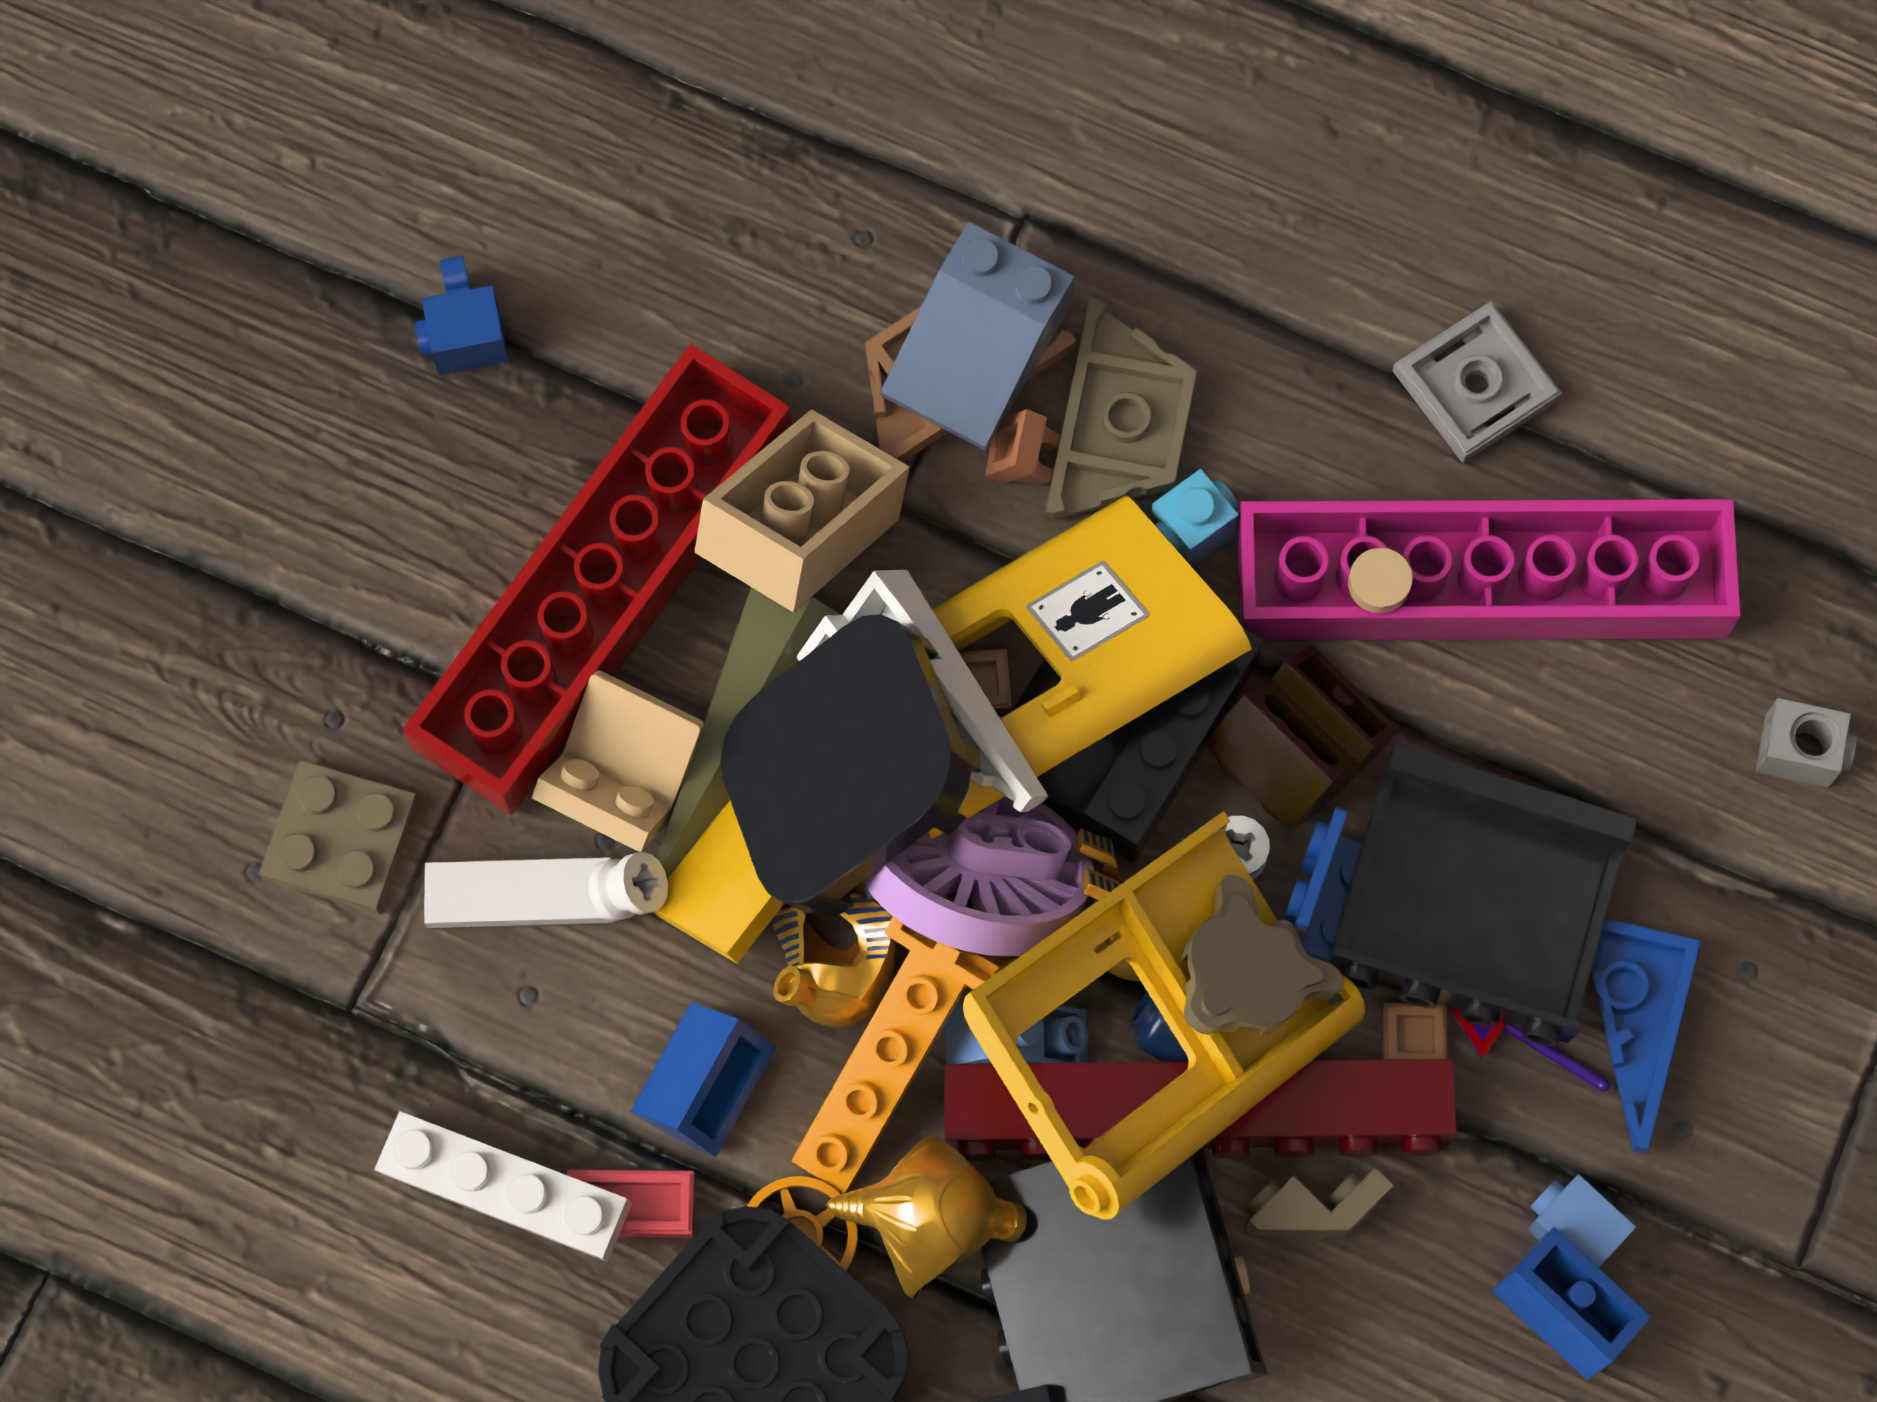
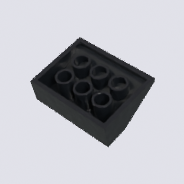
M1243 628L1252 648L1250 651L1038 776L1037 779L1048 795L1042 803L1076 829H1084L1095 835L1110 838L1114 851L1135 863L1206 748L1203 744L1220 725L1257 665L1264 639ZM1046 659L1040 665L1012 711L1053 688L1060 682V676Z

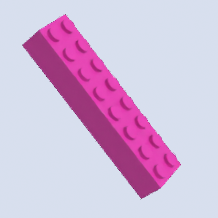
M1733 499L1241 501L1236 526L1238 620L1243 628L1261 637L1264 641L1728 638L1740 618ZM1374 548H1387L1396 551L1406 559L1412 571V585L1407 599L1399 608L1388 613H1372L1364 610L1356 604L1349 592L1348 579L1353 563L1362 553Z

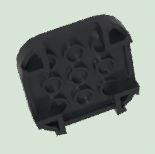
M882 614L862 616L839 629L754 696L735 716L724 738L720 760L723 781L757 877L769 895L805 913L826 912L836 917L852 909L854 905L849 894L850 890L931 829L936 828L950 835L966 819L958 810L968 792L971 772L979 773L982 771L978 750L962 741L930 662V659L939 655L927 638Z
M748 1206L725 1212L719 1211L700 1226L701 1230L620 1321L616 1325H611L600 1344L601 1351L597 1373L603 1394L601 1397L605 1402H894L907 1380L910 1358L904 1330L883 1304L791 1221L771 1209Z

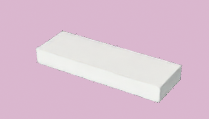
M611 857L425 863L424 924L427 928L613 923V921L605 919L597 912L589 894V878L593 868L600 862L611 860Z

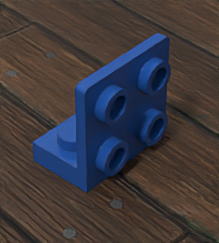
M1337 807L1330 824L1317 821L1301 868V872L1312 875L1311 880L1308 882L1297 879L1284 920L1291 922L1295 926L1294 928L1297 929L1306 953L1315 959L1328 962L1362 846L1361 842L1340 835L1348 811Z

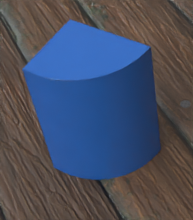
M691 1002L630 1112L671 1137L716 1157L777 1047L740 1019Z

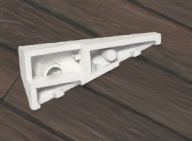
M874 570L843 615H826L796 656L800 661L843 626L862 616L882 614L898 621L927 638L939 654L935 658L930 659L940 687L962 741L976 748L979 753L982 771L979 773L971 772L970 779L981 786H992L1014 801L1013 808L1019 812L1030 811L1048 797L907 570Z

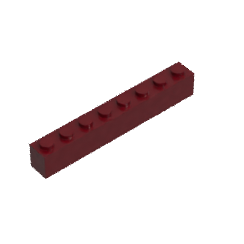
M1453 1059L1312 1060L1202 1148H1212V1156L1218 1158L1246 1157L1250 1155L1251 1147H1275V1155L1280 1157L1311 1156L1314 1154L1313 1147H1339V1155L1349 1157L1377 1154V1146H1402V1153L1409 1156L1441 1153V1145H1450L1456 1136ZM1189 1062L1027 1064L1043 1090L1052 1099L1056 1111L1077 1145L1086 1148L1184 1073L1188 1068ZM944 1064L945 1142L956 1149L967 1161L995 1159L996 1150H1021V1158L1051 1160L992 1064Z

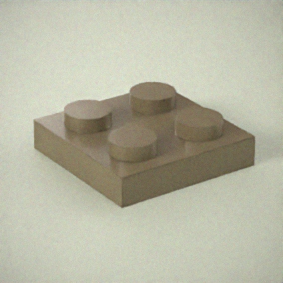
M299 760L258 875L263 881L380 914L419 799L412 792Z

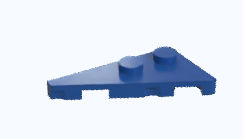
M1605 918L1591 967V975L1632 1150L1649 1155L1701 949V941Z

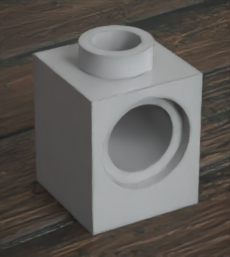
M1777 698L1765 715L1755 773L1829 788L1841 773V770L1847 772L1850 770L1854 759L1857 737L1856 735L1848 734L1851 713ZM1805 733L1814 736L1821 744L1822 755L1813 756L1804 753L1798 747L1795 735Z

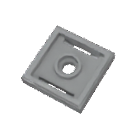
M1492 301L1394 363L1393 373L1463 464L1560 401L1562 396L1560 389ZM1464 341L1465 345L1439 362L1434 360V357L1457 342ZM1471 375H1480L1487 381L1488 388L1480 393L1472 392L1467 388L1465 380ZM1510 408H1515V410L1486 428L1485 425Z

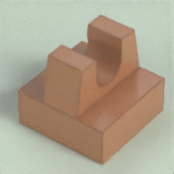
M1025 409L1005 417L992 439L984 477L1004 485L1013 481L1039 486L1051 482L1054 469L1040 463L1038 460L1040 451L1049 452L1059 448L1061 436L1045 426L1046 416Z

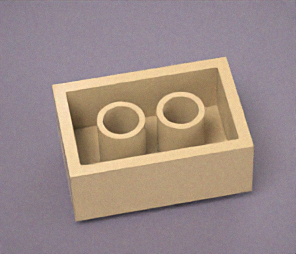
M811 409L703 498L694 553L794 613L899 520L910 467Z

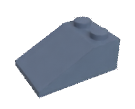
M968 221L939 269L880 391V396L986 451L1071 308L1075 276Z

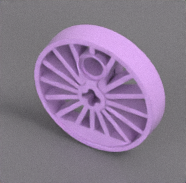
M1005 796L964 820L950 835L943 833L931 840L926 833L866 878L863 883L873 898L893 917L934 941L977 954L1020 956L1081 913L1089 897L1083 893L1082 874L1086 868L1094 870L1090 857L1076 851L1075 837L1077 833L1052 809L1041 803L1028 812H1019L1013 808L1014 801ZM953 892L957 893L954 902L945 899ZM969 897L973 909L966 907Z

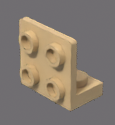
M598 670L589 679L563 754L538 778L532 799L638 852H642L669 823L684 778L689 770L704 730V722Z

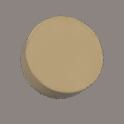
M1387 548L1370 549L1362 553L1352 565L1348 579L1349 592L1356 604L1364 610L1372 613H1388L1399 608L1407 599L1412 585V571L1406 559L1396 551Z

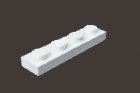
M401 1111L397 1115L374 1169L382 1175L606 1262L610 1259L632 1205V1202L625 1197Z

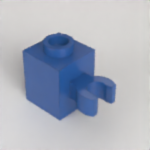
M463 255L441 259L440 266L446 294L421 298L425 320L415 321L421 356L432 355L439 375L509 362L500 309L493 285L471 289L468 269L465 267Z

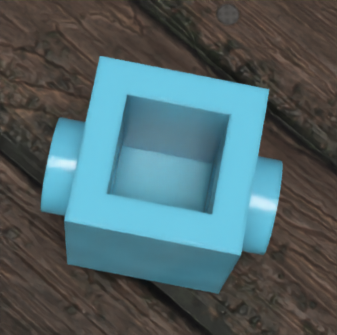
M1199 469L1152 504L1151 521L1191 567L1194 568L1234 538L1239 515L1236 510L1239 509V506L1232 492L1222 481L1216 480L1212 483L1202 469Z

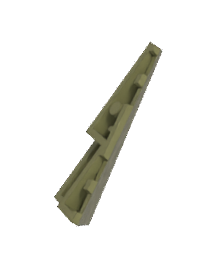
M751 587L704 721V730L689 770L684 778L656 858L664 868L667 879L730 800L723 781L720 760L724 738L735 716L754 696L799 662L796 656L826 615H841L814 597L807 600L793 613Z

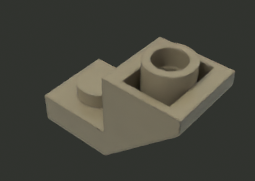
M1376 1167L1363 1180L1353 1172L1328 1198L1335 1206L1330 1212L1295 1176L1282 1188L1274 1181H1271L1247 1206V1209L1254 1216L1248 1221L1245 1231L1253 1239L1344 1240L1388 1196L1394 1185Z

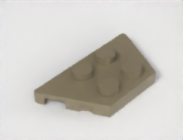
M1089 298L1045 511V519L1055 521L1102 509L1123 496L1136 500L1164 493L1175 487L1197 370L1175 354L1163 352L1157 346L1156 341L1136 327L1132 330L1107 312V305L1098 299Z

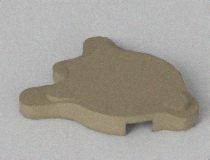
M1227 875L1215 889L1214 916L1207 919L1184 946L1181 961L1188 959V969L1191 979L1185 984L1187 1000L1184 1006V1016L1188 1024L1195 1031L1204 1035H1211L1220 1031L1234 1033L1241 1026L1261 1029L1259 1035H1265L1276 1031L1299 1010L1303 1002L1333 998L1343 986V977L1340 971L1332 964L1315 959L1306 953L1298 931L1291 922L1278 920L1271 926L1263 923L1257 916L1254 894L1250 884L1239 876Z

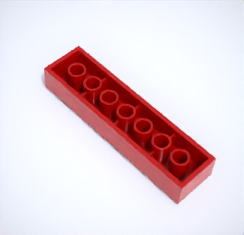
M690 343L402 730L412 750L512 816L538 781V778L568 740L590 677L598 670L613 677L700 560L701 556L694 552L703 498L792 425L790 407Z

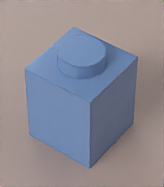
M1578 1174L1566 1188L1555 1179L1530 1206L1539 1217L1527 1230L1539 1240L1555 1227L1599 1268L1636 1226Z

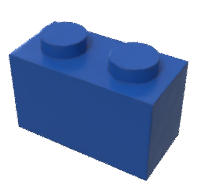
M1555 1227L1533 1244L1491 1291L1586 1380H1589L1612 1363L1651 1318L1642 1307Z

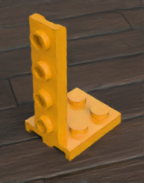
M951 895L945 898L951 902L955 900ZM892 917L884 934L905 946L910 952L791 1161L818 1179L831 1185L840 1193H847L859 1176L966 987L974 990L1020 956H992L953 948L914 931L895 917Z

